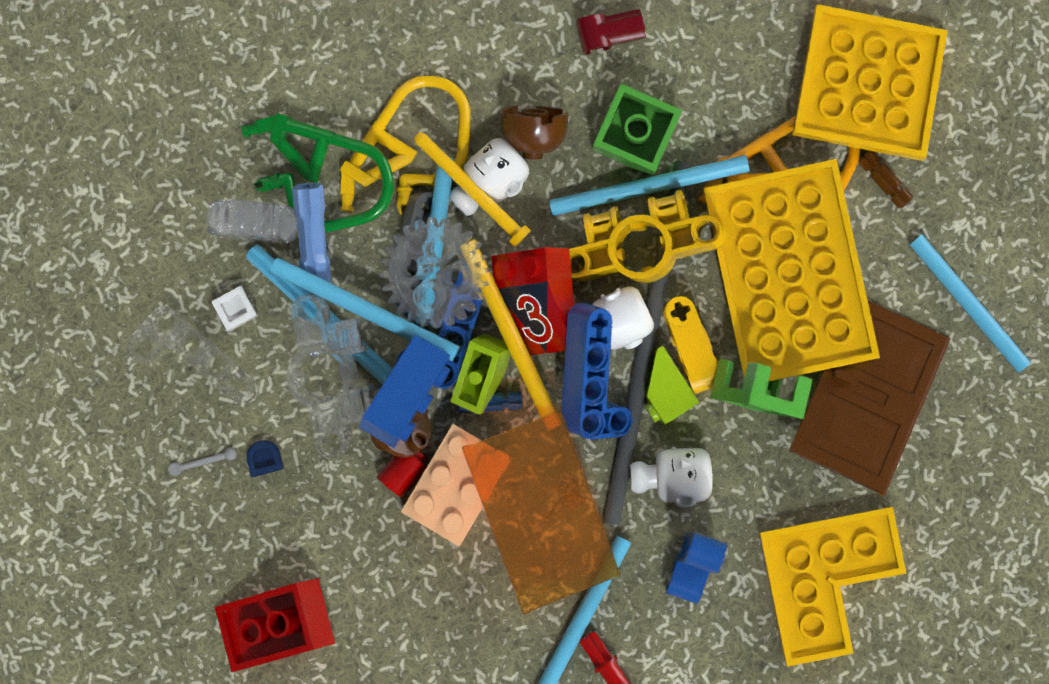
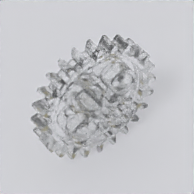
M436 217L428 218L427 226L423 220H415V229L410 225L403 226L405 237L400 234L392 236L397 246L385 247L392 256L391 259H381V263L389 266V271L380 273V277L388 278L390 282L382 290H392L393 295L389 298L388 303H400L396 311L397 314L409 311L408 322H415L419 318L420 327L428 326L430 321L433 328H440L443 321L447 326L455 325L454 316L460 321L467 319L464 309L470 312L477 310L472 301L473 299H484L483 294L478 289L479 287L489 286L488 282L481 279V274L490 272V269L481 267L480 262L487 259L488 256L477 254L476 251L481 247V242H469L473 236L472 231L460 234L462 230L461 223H455L450 228V219L442 218L439 226ZM438 240L442 241L445 246V253L442 258L437 257L434 252V246ZM455 255L459 256L457 262L438 271L435 274V279H427L418 285L415 290L411 289L413 283L434 272L433 267L444 266ZM411 258L418 265V271L414 276H411L407 270V264ZM455 269H458L463 275V282L459 287L455 286L452 282V273ZM428 287L432 288L435 292V301L432 305L428 304L424 298V293Z

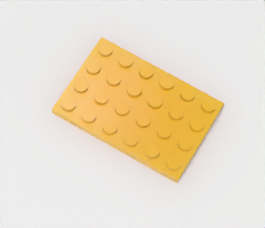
M837 159L704 188L709 215L717 219L726 231L725 241L717 248V254L744 378L747 365L750 362L769 366L771 368L769 381L880 358ZM711 225V226H712V230H713V235L715 236V234H716V227H715L714 225Z

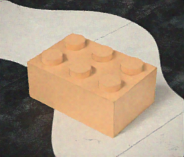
M452 424L401 513L460 547L512 458Z

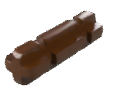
M868 151L860 158L859 164L866 172L869 170L872 173L870 177L886 195L890 194L892 196L890 200L897 208H903L913 199V195L906 187L902 188L900 186L902 182L885 163L881 164L879 162L881 158L874 151Z

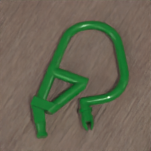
M276 113L275 116L256 120L255 123L250 125L245 124L241 126L244 138L251 137V135L271 133V143L305 180L318 183L328 145H335L364 154L377 164L382 178V191L376 204L362 213L324 221L325 233L369 223L378 218L389 206L394 191L391 166L384 154L373 145L293 120L292 117ZM288 132L316 140L309 164L288 142ZM274 173L273 176L259 178L254 183L255 186L262 183L263 187L255 188L256 191L267 192L276 188L282 189L284 186L289 209L297 220L294 213L292 188L296 184L291 173Z

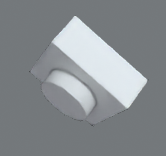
M242 286L211 301L228 332L258 316Z

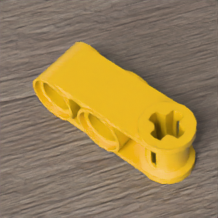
M675 297L667 302L663 315L671 334L670 338L673 347L676 346L678 351L677 357L683 365L684 375H687L691 385L690 388L695 395L713 387L718 361L715 355H713L711 342L699 319L693 302L687 297ZM674 303H678L680 307L686 306L688 312L684 314V321H680L679 317L673 318L671 316V312L675 309Z

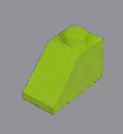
M484 333L469 342L450 401L451 403L476 414H483L504 378L511 354L504 341Z
M661 346L655 351L646 392V399L649 403L644 407L655 423L661 420L662 424L666 425L700 402L664 346Z

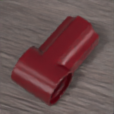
M640 9L609 16L594 14L576 20L584 55L591 54V50L603 48V51H607L613 45L646 38L645 25Z

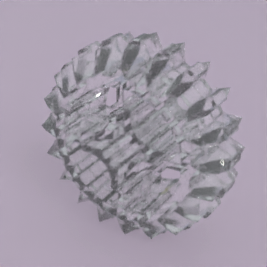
M223 199L211 203L209 212H207V231L219 238L265 243H289L296 239V231H298V219L294 209L287 205Z

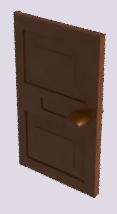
M868 300L880 358L823 370L805 411L804 418L800 422L788 451L871 489L881 496H885L948 347L950 337L935 332Z

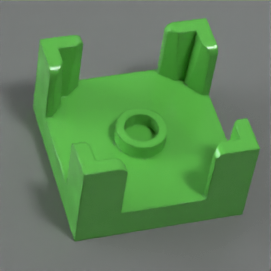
M719 359L710 396L711 399L763 413L799 419L804 418L813 379L797 376L792 400L787 401L778 398L782 379L769 381L771 373L769 366L748 363L742 389L729 387L734 362L727 359Z

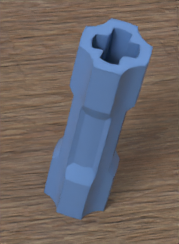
M297 184L292 188L294 213L297 217L299 268L331 283L330 260L326 249L323 215L325 211L323 184Z

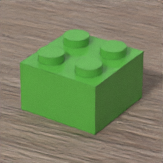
M620 84L593 144L592 151L652 177L655 175L683 110L624 84Z

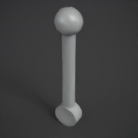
M227 448L224 453L184 464L172 463L169 465L168 471L172 476H178L182 471L223 459L232 461L236 458L237 452L234 448Z

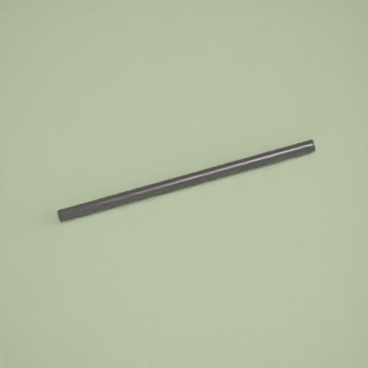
M675 161L673 172L690 168L691 164ZM687 186L670 189L668 196L675 195L677 190H682L685 197ZM660 239L654 267L662 260L665 252L661 246ZM669 273L660 280L650 283L646 306L653 319L654 328L648 336L643 338V342L638 345L626 404V408L630 410L633 416V423L629 432L619 439L603 522L620 525L630 475V464H632Z

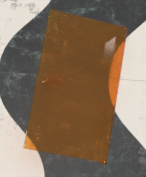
M560 410L462 447L467 465L524 615L620 576L618 566Z

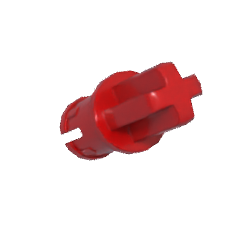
M592 631L582 637L580 644L595 665V673L599 672L607 684H632L617 664V656L611 655L597 632Z

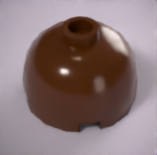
M518 105L504 107L501 111L502 134L505 141L516 151L523 152V158L542 159L543 153L553 152L565 139L569 113H563V109L550 106H535L536 109H523L522 112H518Z

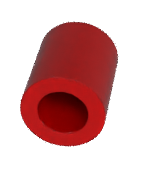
M421 452L411 457L393 456L376 478L397 496L403 498L425 472L427 466L424 464V461L427 457Z

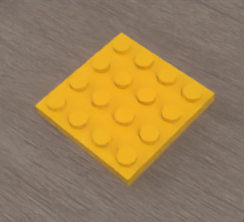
M817 4L814 9L792 135L924 161L927 157L948 30Z

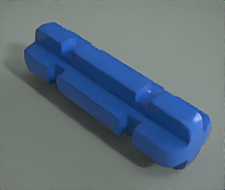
M503 392L494 393L484 412L503 411V408L520 410L523 406L521 392H508L506 395H503ZM457 405V410L460 413L472 412Z

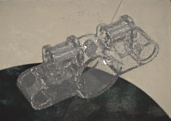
M309 293L298 297L292 305V318L299 352L292 358L289 364L287 383L294 398L304 406L309 407L318 452L327 459H335L345 454L351 448L353 436L350 423L361 422L363 415L372 403L371 391L374 388L373 384L356 386L357 367L351 354L367 351L366 346L362 345L359 324L362 323L361 317L332 322L327 300ZM307 300L313 301L317 307V313L314 318L308 317L304 312V304ZM329 354L340 363L341 366L338 369L340 376L344 380L340 392L334 398L332 394L322 395L318 398L305 388L306 378L305 372H302V366L309 355L311 358ZM329 434H335L340 438V450H335L329 446Z

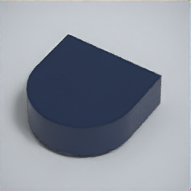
M261 440L252 444L248 449L247 463L251 478L285 469L280 450L274 443Z

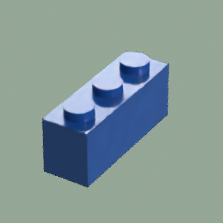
M415 334L363 415L359 428L394 449L400 439L406 442L416 427V424L412 422L417 412L424 414L434 398L429 394L435 384L441 387L450 373L451 369L446 366L451 355Z

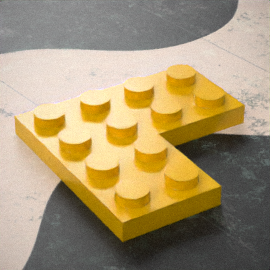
M893 507L759 532L785 666L854 654L840 586L907 574Z

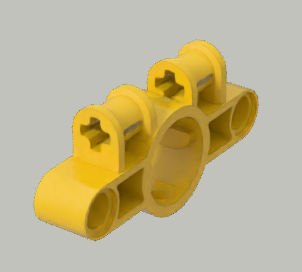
M677 190L675 195L660 199L648 198L650 216L633 215L622 220L617 206L611 207L609 212L593 216L589 213L583 214L588 244L571 248L570 261L572 265L576 258L584 257L585 266L579 273H573L571 268L572 279L578 282H586L622 273L636 282H655L670 272L676 259L719 248L725 241L726 231L723 225L710 215L690 218L682 190ZM707 225H714L716 227L715 236L708 241L702 240V229ZM646 226L659 229L663 235L659 236L660 243L665 251L662 260L654 268L653 266H647L642 268L641 272L628 270L623 262L626 259L625 250L621 248L625 237L631 231L647 230Z

